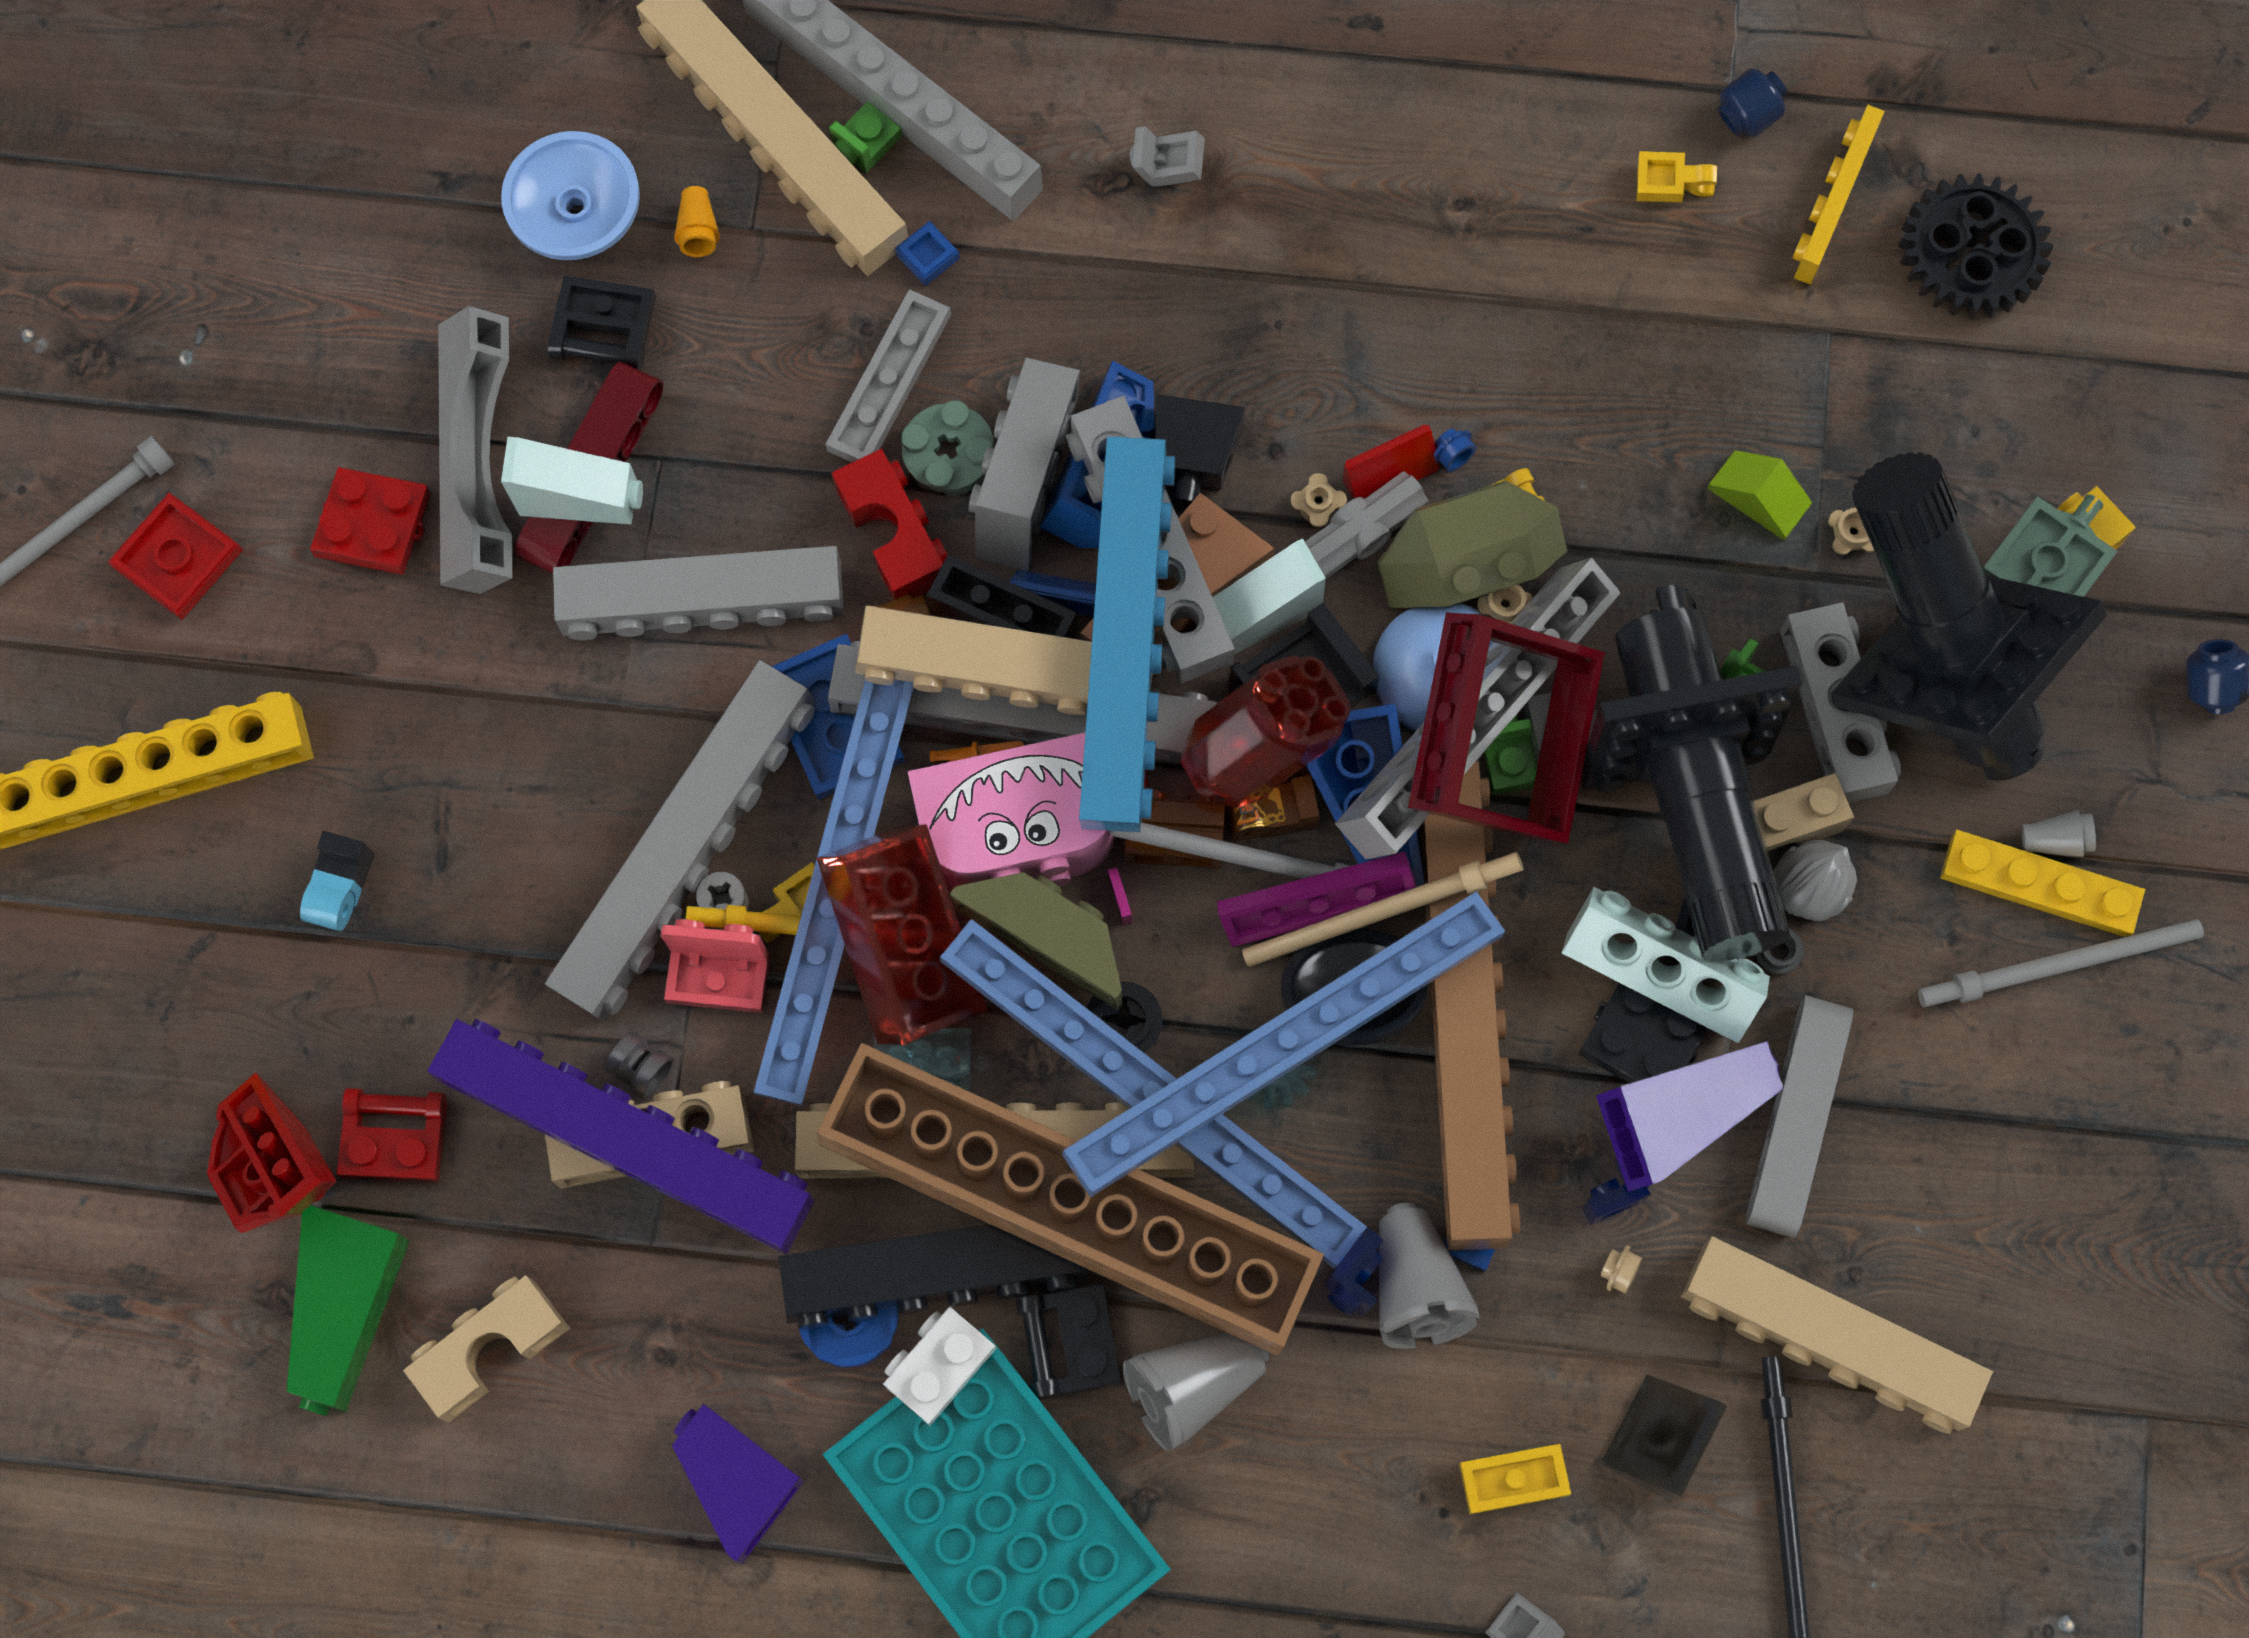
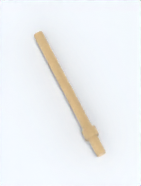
M1517 852L1483 864H1480L1477 860L1460 866L1458 873L1244 948L1242 950L1244 960L1248 967H1252L1463 891H1467L1470 895L1476 891L1487 889L1489 882L1523 871L1520 856Z

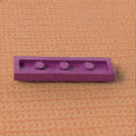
M1401 852L1217 901L1218 916L1231 946L1234 947L1301 929L1416 888L1417 883L1406 852Z

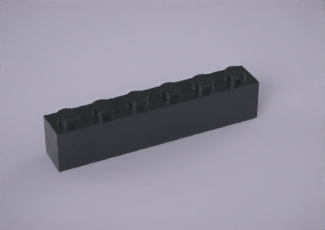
M991 1224L778 1256L787 1324L797 1323L798 1329L802 1330L826 1326L830 1317L848 1315L849 1322L875 1319L879 1317L878 1310L896 1306L898 1307L899 1314H913L928 1310V1303L948 1300L949 1307H959L977 1303L978 1295L997 1292L998 1299H1012L1027 1295V1288L1047 1285L1048 1292L1070 1290L1077 1287V1280L1084 1279L1088 1271L1087 1268Z

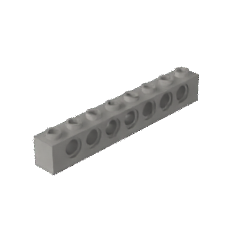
M1591 557L1560 567L1510 624L1577 644L1621 592ZM1495 642L1489 647L1464 774L1556 669L1558 661ZM1424 723L1335 823L1365 859L1396 854L1430 815V813L1408 808Z

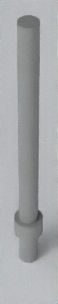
M1142 822L1141 833L1110 831L1111 836L1299 879L1351 866L1338 862L1334 866H1329Z
M2195 919L1980 974L1975 970L1955 974L1952 981L1918 989V998L1923 1008L1957 999L1961 1003L1981 999L1985 992L2200 939L2204 936V930L2201 922Z

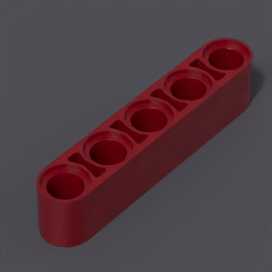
M623 362L615 364L567 449L627 462L661 400L664 382ZM529 517L517 539L515 556L553 573V567L569 566L593 522Z

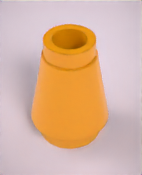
M690 186L681 192L674 240L679 245L680 251L690 257L710 255L715 251L716 244L720 240L708 191L700 186Z

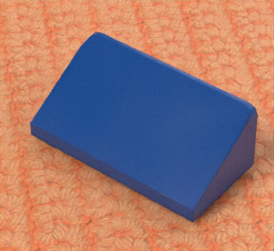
M1024 570L1016 571L1010 579V583L1076 612L1077 615L1094 618L1096 583Z

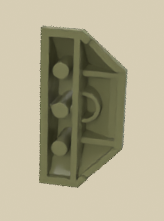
M1505 480L1415 509L1396 535L1388 551L1383 553L1377 564L1387 604L1390 608L1448 607L1539 577L1567 552L1558 508Z
M1024 872L954 887L950 893L953 909L974 920L1097 997L1115 1010L1118 1009L1122 1003V989L1107 923L1102 921L1104 916L1095 907L1084 901H1079L1076 905L1061 896L1062 889L1050 879L1041 875L1034 879Z

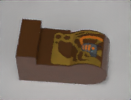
M1311 774L1292 778V782L1237 792L1224 799L1230 835L1234 840H1247L1259 837L1263 839L1318 828L1319 811Z

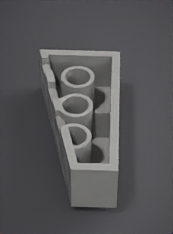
M1025 358L1020 375L1012 374L1007 390V401L1010 402L1008 411L1000 410L995 424L994 437L998 438L995 448L987 447L981 469V474L985 475L983 484H975L970 496L969 512L975 513V559L1029 571L1033 559L1032 534L1039 535L1041 531L1039 525L1043 517L1047 491L1052 492L1059 462V452L1064 450L1066 435H1068L1071 425V415H1074L1078 401L1080 370Z

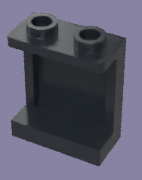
M1321 603L1307 613V622L1244 665H1241L1238 661L1231 665L1229 681L1231 683L1227 686L1238 705L1242 708L1249 706L1259 720L1255 724L1264 740L1271 746L1277 743L1285 754L1303 742L1300 719L1350 710L1376 692L1379 675L1325 604Z

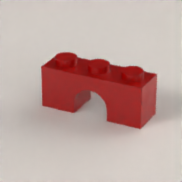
M881 448L831 472L835 489L856 528L874 520H885L898 528L895 537L888 544L872 551L876 567L896 605L899 606L928 592L948 555L939 538L930 540L924 526L929 524V520L919 500L909 501L903 487L909 484L899 462L894 460L889 463Z

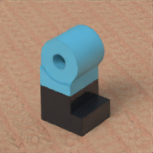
M322 831L317 846L320 853L310 883L303 894L300 918L308 923L342 931L350 919L354 906L356 907L375 854L362 841Z

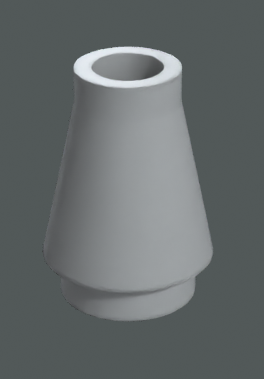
M2075 810L2035 823L2022 824L2021 826L2024 851L2082 858L2084 853L2096 851V833L2092 813L2080 814L2079 810Z

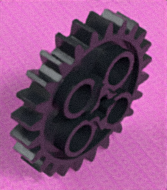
M1977 173L1973 183L1970 185L1967 184L1964 176L1959 174L1953 184V188L1944 179L1940 180L1935 192L1927 188L1920 202L1915 201L1908 213L1910 217H1906L1901 228L1906 234L1902 235L1898 247L1908 251L1904 253L1900 263L1905 266H1914L1907 277L1908 282L1922 280L1923 285L1918 294L1923 296L1930 292L1935 293L1936 297L1933 303L1935 308L1939 307L1945 300L1950 302V313L1953 316L1963 306L1967 307L1970 319L1975 318L1980 308H1984L1987 316L1993 318L1999 305L2007 313H2010L2017 303L2016 300L2023 304L2026 303L2032 293L2031 290L2037 291L2044 278L2041 275H2045L2051 264L2046 258H2048L2053 250V244L2044 242L2051 232V227L2037 226L2044 215V211L2029 212L2028 210L2033 199L2032 196L2025 197L2019 201L2015 198L2018 189L2016 184L2005 192L2000 190V177H1996L1991 186L1984 185L1981 173ZM1968 212L1978 213L1983 217L1984 221L1973 219ZM1998 222L2005 223L2004 226L1990 234L1985 245H1977ZM1934 239L1945 240L1952 248L1940 247ZM2000 244L2012 246L2017 253L2005 251ZM1966 247H1974L1953 270L1946 269L1947 266L1961 258ZM1966 271L1977 272L1984 280H1974L1969 277Z

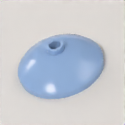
M581 131L554 133L526 147L510 165L503 181L501 193L503 213L516 238L533 252L557 260L584 259L612 247L625 235L632 225L640 200L638 179L634 167L626 154L611 141L601 136ZM574 206L583 207V210L577 214L569 213L570 209Z
M1457 603L1448 607H1412L1401 613L1387 626L1377 643L1372 665L1379 675L1378 687L1376 689L1377 696L1382 705L1396 704L1399 724L1414 733L1425 721L1446 612L1481 614L1471 606Z

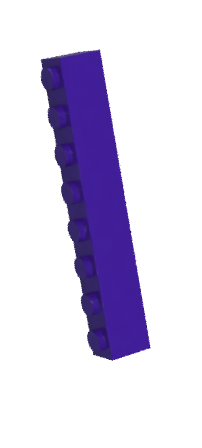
M458 1019L455 1020L427 1070L438 1082L785 1255L788 1254L815 1202L810 1193L805 1191L808 1185L805 1181L781 1170L778 1177L773 1176L760 1169L764 1162L759 1158L738 1148L734 1155H731L716 1147L719 1139L699 1128L692 1127L690 1133L674 1127L672 1124L675 1118L652 1105H648L644 1112L628 1104L631 1096L624 1091L607 1083L604 1084L602 1090L586 1083L585 1080L588 1075L570 1064L561 1062L557 1069L541 1061L544 1053L537 1048L520 1040L517 1041L514 1047L499 1040L501 1032L481 1020L474 1019L471 1026Z

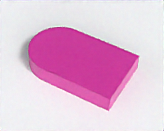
M1117 867L1107 869L1122 925L1131 924L1132 914Z

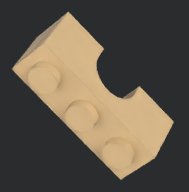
M1836 773L1754 801L1767 852L1789 843L1796 842L1799 845L1810 840H1820L1841 833L1854 818Z
M525 1275L520 1280L517 1277H513L505 1281L492 1293L494 1297L492 1302L480 1311L473 1308L465 1312L452 1324L451 1327L454 1330L439 1343L436 1340L427 1342L412 1354L411 1360L413 1363L403 1371L439 1419L448 1423L489 1392L478 1376L476 1369L478 1354L487 1343L496 1339H509L521 1355L531 1359L570 1329L537 1283Z

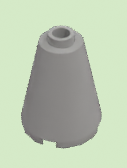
M1400 1203L1390 1207L1387 1210V1215L1379 1221V1331L1383 1344L1391 1348L1413 1349L1417 1348L1415 1339L1431 1336L1432 1344L1437 1345L1461 1337L1477 1326L1476 1318L1480 1319L1478 1307L1427 1210L1416 1208L1414 1203Z
M1222 1333L1135 1354L1132 1358L1124 1361L1123 1373L1133 1403L1140 1399L1147 1415L1141 1417L1145 1427L1155 1441L1164 1450L1169 1451L1176 1447H1181L1262 1377L1266 1372L1265 1362L1269 1360V1355L1267 1351L1228 1333Z

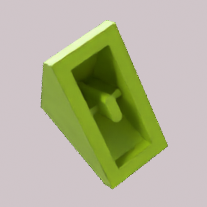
M1737 450L1731 454L1707 487L1714 494L1784 541L1812 504V501L1782 459Z

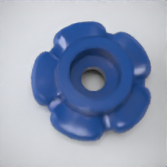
M1449 429L1435 441L1436 451L1434 458L1436 463L1442 464L1449 472L1465 465L1477 449L1476 445L1470 440L1472 434L1468 430L1456 431L1455 429Z

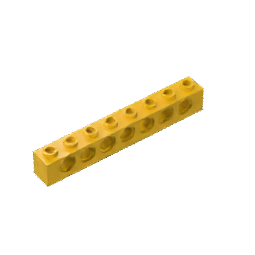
M270 692L257 697L256 702L240 707L234 705L221 706L210 711V715L192 721L190 719L172 720L164 724L161 730L147 734L142 732L127 733L118 737L116 743L102 747H79L72 750L70 756L54 761L49 759L34 760L25 764L23 770L9 774L0 773V850L314 759L302 707L290 693ZM256 727H263V733L258 740L245 743L246 736L250 730ZM217 740L216 747L212 753L206 756H199L200 749L206 742ZM169 753L170 759L168 763L161 769L153 770L155 760L159 756ZM123 767L121 777L117 781L107 784L109 773L115 768ZM76 780L74 791L68 796L60 797L63 786L70 781ZM29 794L28 803L22 809L14 811L16 800L22 795Z

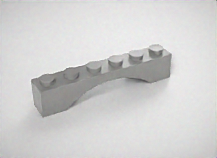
M468 306L438 324L440 585L482 594L513 578L512 533L504 523L496 505L491 483L489 460L490 433L494 407L500 384L509 362V317Z

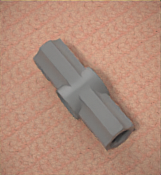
M1403 471L1367 498L1357 497L1345 504L1334 514L1328 526L1311 536L1305 543L1327 579L1355 558L1363 560L1374 554L1388 541L1391 532L1406 523L1415 509L1428 505L1429 500L1418 481L1412 475L1410 476Z

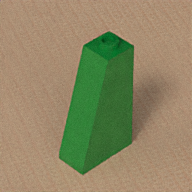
M311 1205L302 1212L286 1392L301 1397L299 1408L328 1416L331 1407L344 1412L347 1411L410 1240L399 1233Z

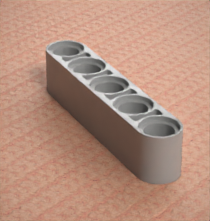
M1804 995L1800 1002L1780 1077L1784 1089L1778 1092L1775 1097L1746 1212L1745 1224L1794 1239L1800 1230L1851 1028L1853 1008Z

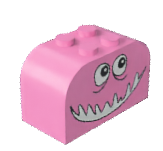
M1085 732L908 771L920 832L928 861L939 875L941 884L952 891L955 886L1022 872L1034 879L1038 875L1044 876L1060 887L1070 883L1071 877L1088 873L1106 860L1113 849L1116 837L1111 836L1110 831L1082 829L1079 821Z

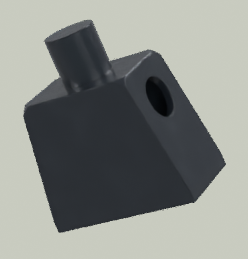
M1156 395V439H1165L1167 456H1175V478L1171 503L1174 507L1186 510L1201 493V489L1213 491L1222 489L1243 432L1245 407Z

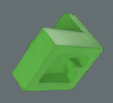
M868 101L844 126L835 121L829 127L832 143L852 165L855 164L866 174L902 137L901 127Z
M1514 716L1483 752L1492 795L1534 786L1537 762L1530 737L1533 729L1531 719L1518 721L1517 717Z

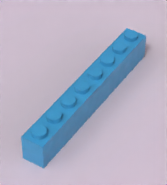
M1107 436L1079 813L1082 829L1141 833L1142 818L1151 819L1153 790L1144 789L1145 770H1154L1156 741L1147 740L1148 722H1157L1159 712V693L1151 692L1152 674H1161L1162 645L1154 644L1155 626L1164 627L1166 597H1157L1158 579H1167L1169 550H1160L1161 533L1171 532L1172 503H1164L1165 485H1174L1175 456H1167L1165 439Z

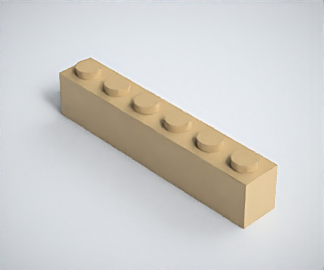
M866 606L862 621L855 673L864 674V679L874 684L891 685L895 679L913 682V688L924 692L937 693L942 691V687L962 690L961 695L970 699L989 700L990 695L1010 698L1009 703L1019 707L1035 708L1038 707L1040 702L1058 705L1057 710L1061 713L1085 715L1088 703L1092 642Z
M1713 1236L1704 1243L1680 1296L1691 1302L1689 1309L1696 1314L1713 1321H1717L1718 1317L1721 1316L1737 1324L1735 1331L1740 1335L1758 1343H1763L1766 1338L1784 1347L1782 1354L1787 1358L1806 1366H1810L1811 1362L1814 1361L1830 1369L1828 1376L1838 1383L1851 1388H1857L1858 1384L1872 1389L1877 1392L1875 1399L1880 1403L1899 1411H1904L1907 1406L1924 1415L1923 1423L1947 1434H1951L1953 1429L1960 1431L1970 1427L1993 1373L1992 1370Z

